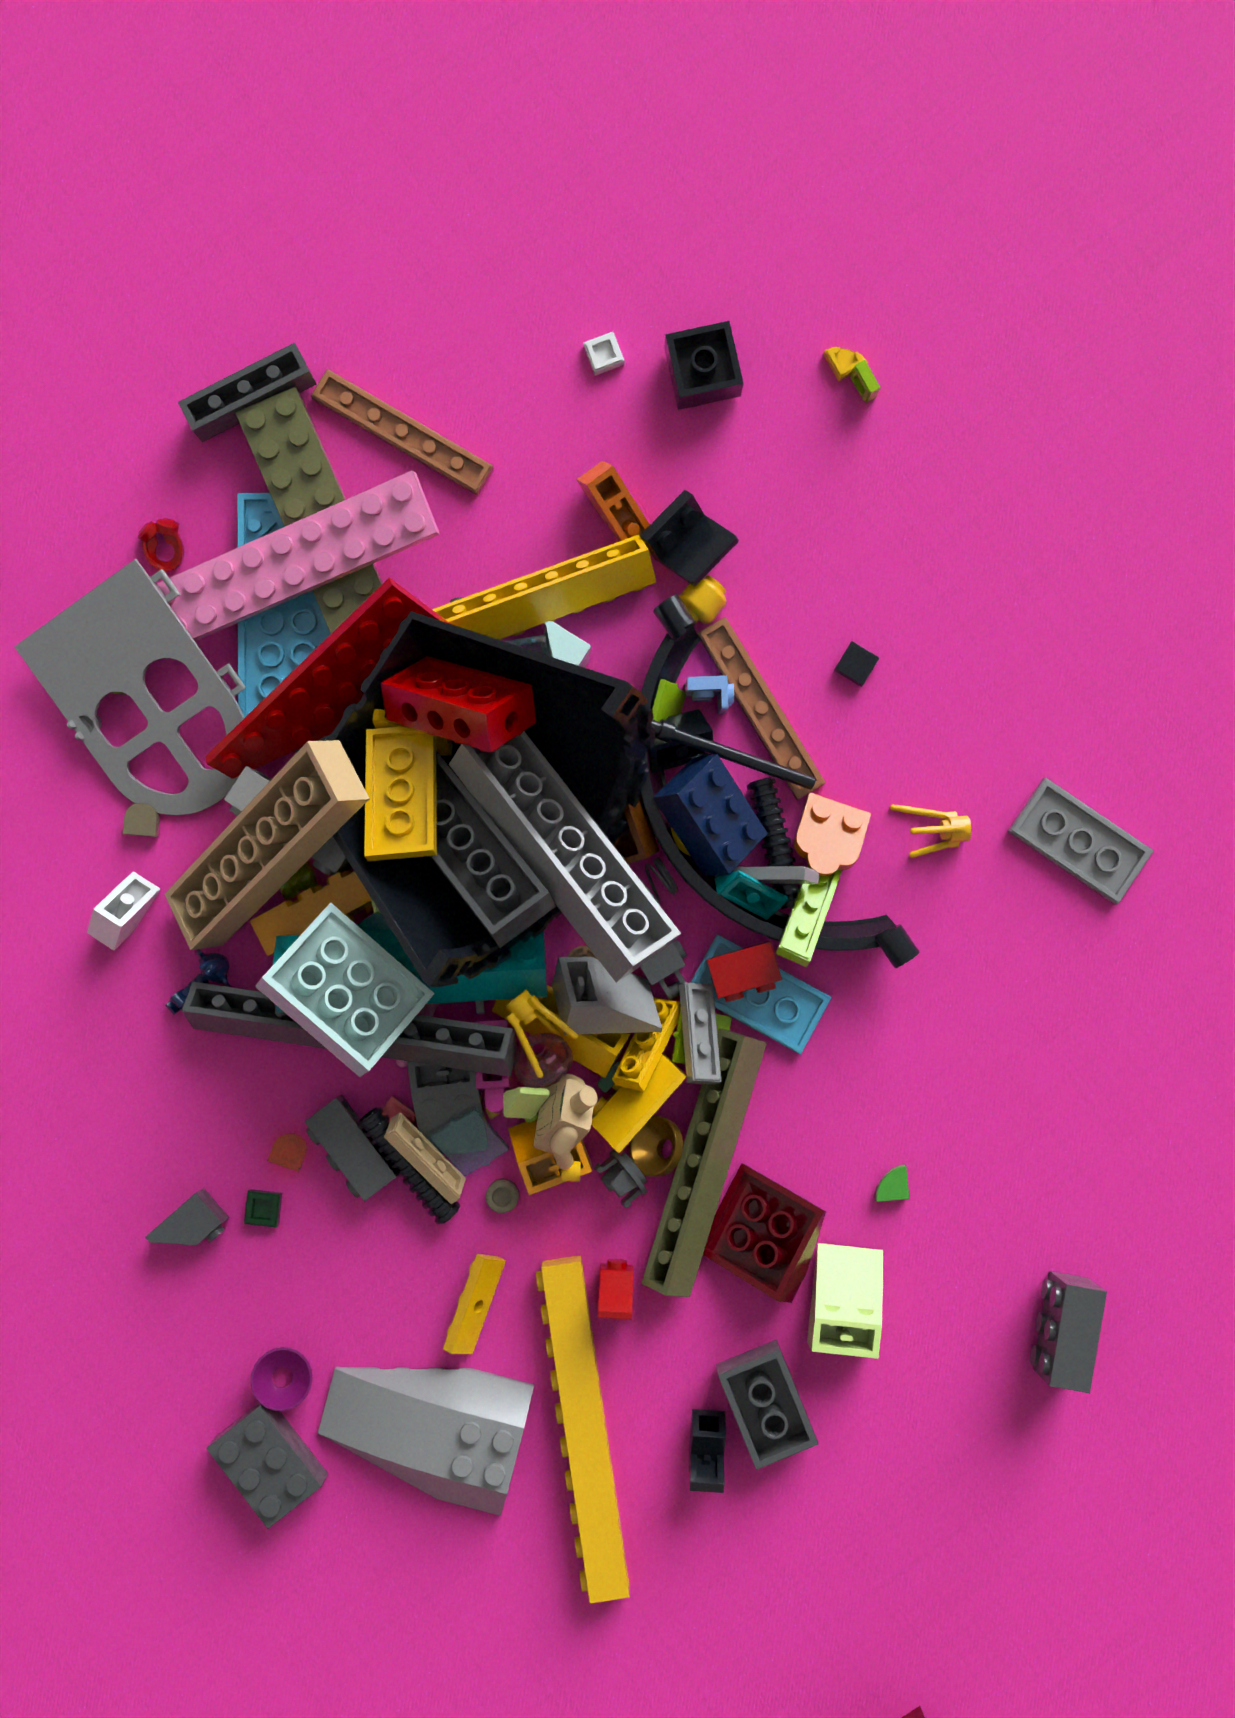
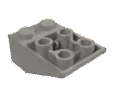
M558 957L552 988L560 1019L577 1034L662 1032V1025L647 979L630 973L616 983L596 958Z

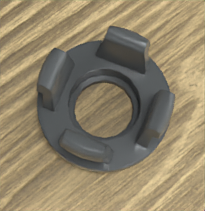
M612 1150L609 1153L610 1157L602 1164L598 1163L594 1169L602 1173L610 1168L601 1177V1181L609 1191L614 1190L618 1197L629 1192L621 1200V1205L628 1208L631 1206L630 1202L639 1195L644 1196L648 1193L644 1186L647 1180L626 1153L623 1152L619 1155L615 1150Z

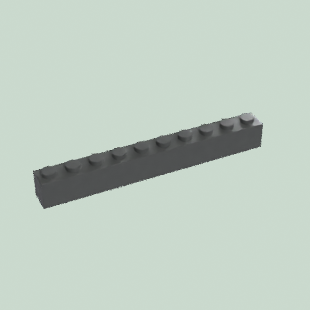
M192 982L182 1012L193 1029L327 1049L285 1012L277 1013L275 1003L260 991ZM416 1015L381 1057L511 1077L518 1044L512 1028Z

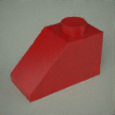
M608 1259L607 1264H600L598 1318L632 1320L634 1270L633 1265H627L626 1260Z

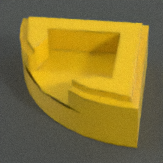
M840 347L826 349L823 353L838 381L850 376L854 366L863 360L867 362L860 353Z

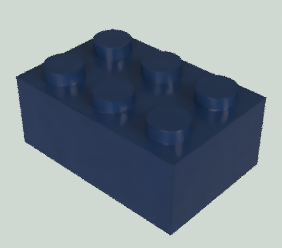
M718 754L692 758L653 797L703 876L730 874L768 834Z

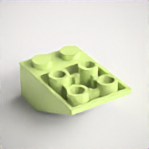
M817 1243L807 1343L812 1352L879 1359L882 1330L883 1250Z

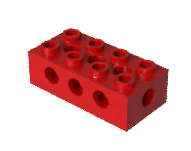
M427 656L381 682L388 721L401 724L403 727L427 732L432 736L453 740V742L469 745L483 752L498 750L501 745L521 735L524 730L536 723L532 685Z

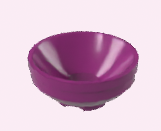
M285 1347L272 1349L259 1358L252 1370L250 1381L254 1397L265 1408L274 1411L290 1410L299 1405L308 1395L312 1385V1369L305 1356L297 1350ZM280 1367L288 1368L293 1377L292 1382L283 1388L277 1387L272 1380L273 1372Z

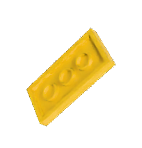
M403 726L366 729L365 791L370 799L365 803L364 857L367 861L437 855L436 736Z

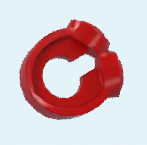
M158 519L156 523L151 521L146 523L139 531L138 539L142 541L145 557L158 570L172 571L182 563L184 557L183 542L178 534L179 524L172 519ZM157 532L162 533L165 542L174 548V557L169 561L160 560L156 555L155 550L158 542L155 535Z

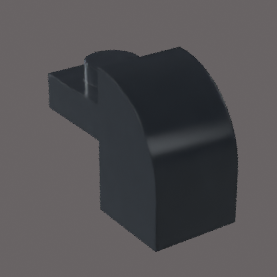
M692 1409L689 1440L690 1491L724 1493L725 1411Z

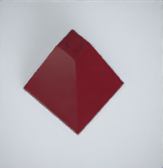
M741 1163L714 1216L703 1255L776 1301L792 1303L807 1273L826 1211Z

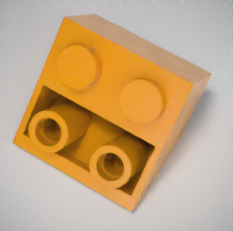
M537 1120L530 1123L525 1121L508 1128L517 1164L529 1195L566 1182L562 1181V1169L557 1165L553 1154L533 1147ZM582 1139L570 1151L574 1161L581 1162L580 1176L592 1172L593 1167Z

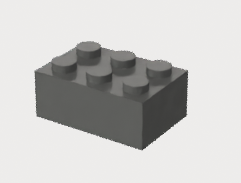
M1049 1271L1048 1280L1044 1279L1042 1283L1041 1297L1044 1299L1042 1312H1039L1036 1317V1332L1039 1333L1037 1345H1033L1031 1348L1030 1363L1033 1365L1035 1372L1049 1386L1090 1394L1107 1291L1089 1278Z
M777 1340L716 1364L718 1377L756 1470L818 1445Z
M259 1402L219 1433L206 1448L267 1529L318 1490L328 1475L327 1471L280 1411L265 1408Z

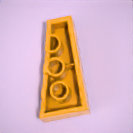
M355 871L338 872L328 878L326 881L327 885L311 887L297 896L298 900L294 902L291 900L285 901L250 920L266 955L274 956L276 936L301 935L330 902L353 922L355 921L353 915L363 910L367 914L372 913L373 907L370 895Z

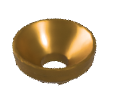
M652 1116L630 1142L631 1160L643 1175L649 1177H662L669 1174L677 1166L683 1151V1139L680 1129L674 1122L661 1116ZM667 1140H670L672 1152L669 1157L664 1158L662 1147Z

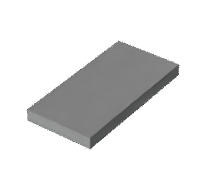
M1046 777L1041 780L1007 831L1114 905L1121 901L1154 851Z

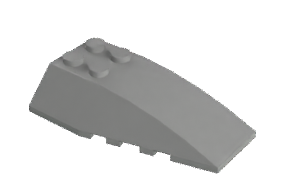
M335 1367L318 1434L438 1500L501 1516L534 1384L474 1368L443 1369L429 1367V1369H409V1367H397L396 1369H380V1367Z

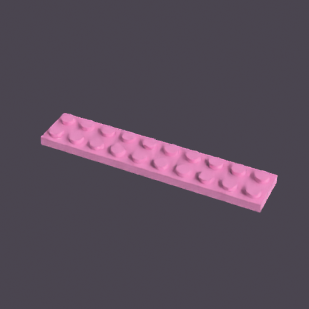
M411 470L170 577L180 595L168 604L194 641H197L440 535L417 474ZM164 581L157 583L165 596L171 592Z

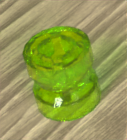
M308 861L280 888L286 900L297 897L298 892H301V890H307L318 885Z

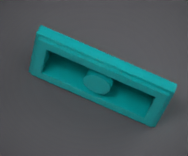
M740 870L733 871L728 875H719L715 878L717 894L765 920L769 919L788 901V897Z

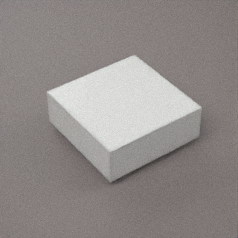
M614 332L583 343L595 376L625 365V360Z

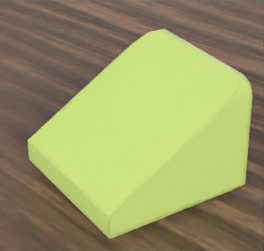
M518 1087L507 1090L503 1093L504 1116L506 1118H533L549 1097V1090L531 1087Z

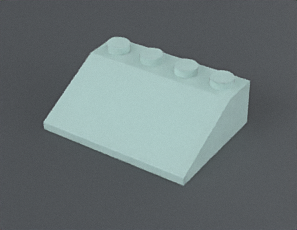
M331 902L255 985L258 990L359 1077L371 1070L435 994Z

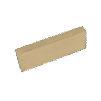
M399 1112L393 1116L384 1138L450 1204L459 1200L466 1178L403 1114Z

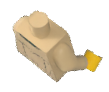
M564 1074L559 1082L546 1088L549 1090V1097L538 1113L533 1147L553 1154L557 1165L562 1169V1181L580 1182L581 1162L574 1161L570 1151L589 1133L593 1108L598 1098L594 1088L585 1085L583 1079L572 1074Z

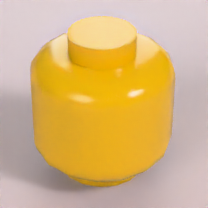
M706 575L696 586H692L689 583L679 595V598L694 620L704 624L711 623L727 603L724 595L726 589L709 575Z

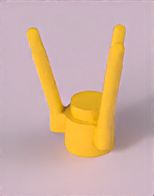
M894 804L890 806L892 811L945 819L940 821L939 826L910 829L911 834L940 833L941 839L946 840L910 852L909 856L911 858L946 848L959 847L960 842L969 841L971 838L969 817L958 816L956 811L942 812Z
M526 989L506 1006L511 1012L506 1019L513 1026L537 1077L542 1078L543 1072L519 1022L522 1021L525 1025H528L536 1018L555 1038H559L560 1032L547 1020L549 1019L572 1039L576 1040L578 1034Z

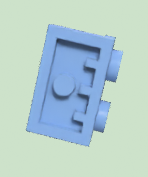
M727 675L687 677L684 683L685 696H692L693 702L712 701L714 695H717L718 714H725L729 706L734 704V684H728Z

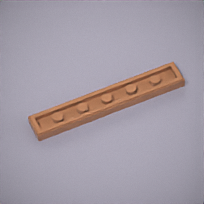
M329 369L325 371L311 395L314 401L477 496L494 469L493 465Z
M724 617L698 632L697 635L720 674L722 676L727 675L728 684H734V697L773 762L815 777V785L811 790L785 781L796 800L825 784V780L727 618Z

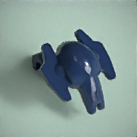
M200 949L195 951V954L199 957L201 974H198L184 989L175 993L170 998L171 1001L165 1005L173 1015L183 1009L192 982L208 984L211 981L231 987L227 981V972L230 967L227 957L219 953L204 954Z

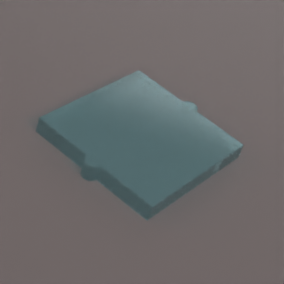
M476 1107L456 1119L451 1118L448 1124L433 1132L430 1137L464 1177L483 1165L489 1166L490 1161L509 1150V1146Z

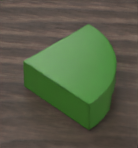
M905 1164L893 1167L883 1176L875 1190L876 1202L909 1199L907 1167Z

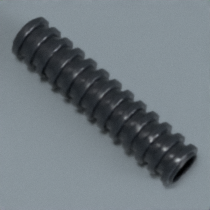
M768 777L750 782L747 785V789L752 792L749 795L750 800H754L752 809H756V816L768 833L763 838L764 844H762V849L767 851L764 857L769 859L767 867L794 866L793 863L796 862V859L791 857L793 848H789L788 845L791 840L786 837L788 828H784L783 825L786 820L780 814L783 813V808L778 806L781 800L776 798L778 789L773 786L776 783L775 778ZM772 884V888H776V891L788 897V901L781 909L793 907L800 888L799 884Z
M376 1107L360 1119L357 1127L359 1129L364 1128V1135L372 1138V1145L377 1144V1151L385 1154L383 1157L385 1161L390 1160V1167L398 1170L396 1172L397 1176H403V1183L410 1185V1192H416V1199L423 1201V1208H429L428 1214L436 1217V1224H443L450 1220L458 1212L460 1204L458 1202L450 1204L384 1138L390 1117L382 1114L383 1109Z

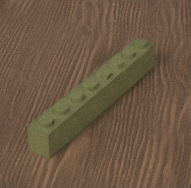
M719 1028L717 1036L722 1082L718 1084H702L684 1141L682 1155L677 1164L641 1283L665 1296L690 1297L767 1045V1042Z

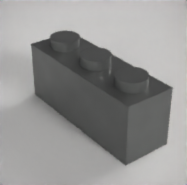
M341 1094L305 1121L308 1126L306 1132L316 1145L321 1143L327 1151L326 1159L332 1168L336 1171L341 1170L348 1179L346 1185L350 1192L356 1198L361 1196L365 1202L396 1178L398 1170L390 1167V1160H384L385 1154L377 1151V1144H371L372 1138L364 1135V1128L359 1129L357 1127L360 1118Z

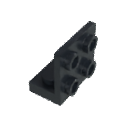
M686 490L640 535L655 560L692 586H696L739 542L735 534L704 515L693 494Z

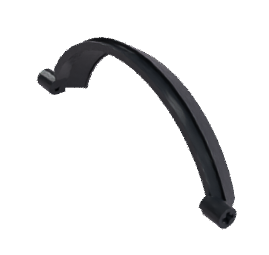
M677 594L666 599L653 610L667 631V634L655 653L641 691L648 700L645 705L651 710L660 679L676 683L681 669L700 641L694 628L696 621ZM647 748L644 761L647 763L646 768L649 769L646 783L640 790V796L654 836L668 860L684 881L724 916L753 932L780 942L789 914L776 911L769 919L765 920L717 894L714 876H703L692 857L683 853L678 848L672 836L671 825L653 799L666 785L664 770L656 773L651 772ZM887 914L855 921H824L815 949L829 951L863 950L881 947L894 968L904 965L920 953L901 924L895 925Z

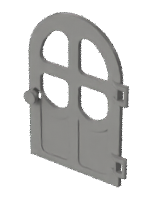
M134 559L14 647L67 719V727L75 730V738L82 740L111 782L125 797L135 804H148L160 814H192L207 809L223 799L238 777L231 779L216 769L204 768L181 737L179 728L183 723L210 706L219 711L227 736L244 719L242 710L234 697L245 690L246 687L229 663L217 672L172 610L168 603L178 597L180 593L165 571L161 569L149 577L139 561ZM160 579L164 581L171 591L166 596L156 583ZM162 658L176 659L184 663L198 683L196 694L170 712H165L161 709L148 691L144 681L148 666ZM227 673L237 685L232 690L222 677ZM111 692H123L129 695L148 721L145 730L120 747L113 746L108 742L100 730L101 719L97 715L100 702ZM156 742H162L186 773L188 785L184 791L178 794L164 793L149 788L132 775L129 769L130 761Z

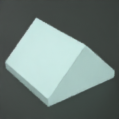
M553 621L545 622L544 642L547 655L585 668L589 663L591 645Z

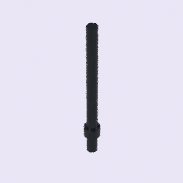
M663 719L660 722L652 720L651 725L655 727V738L667 743L674 741L711 755L718 754L722 759L810 790L815 785L816 779L810 775L676 728L674 723Z

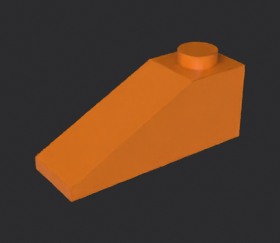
M601 461L576 479L593 507L618 541L636 535L640 536L650 525L613 465Z

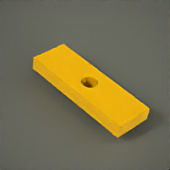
M653 997L662 1025V1032L634 1033L612 1078L616 1086L645 1091L679 1020L680 1002Z
M477 1254L475 1260L470 1265L469 1276L465 1288L459 1296L458 1307L453 1321L448 1327L447 1338L443 1349L450 1354H473L506 1262L503 1258Z

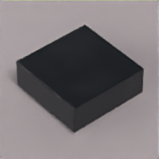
M851 641L834 671L862 687L879 657Z

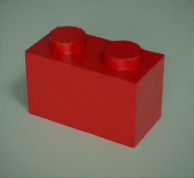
M770 941L705 959L716 997H724L725 1002L741 999L744 997L743 991L756 988L757 993L775 989V982L782 980Z

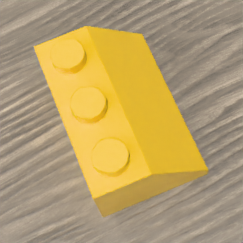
M662 1053L645 1091L616 1086L614 1084L612 1088L615 1091L607 1100L601 1097L594 1105L591 1125L620 1153L685 1080L686 1075L684 1071Z

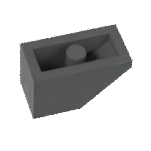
M203 1188L191 1196L145 1238L151 1243L198 1245L204 1239L210 1243L225 1230L221 1224L229 1217Z

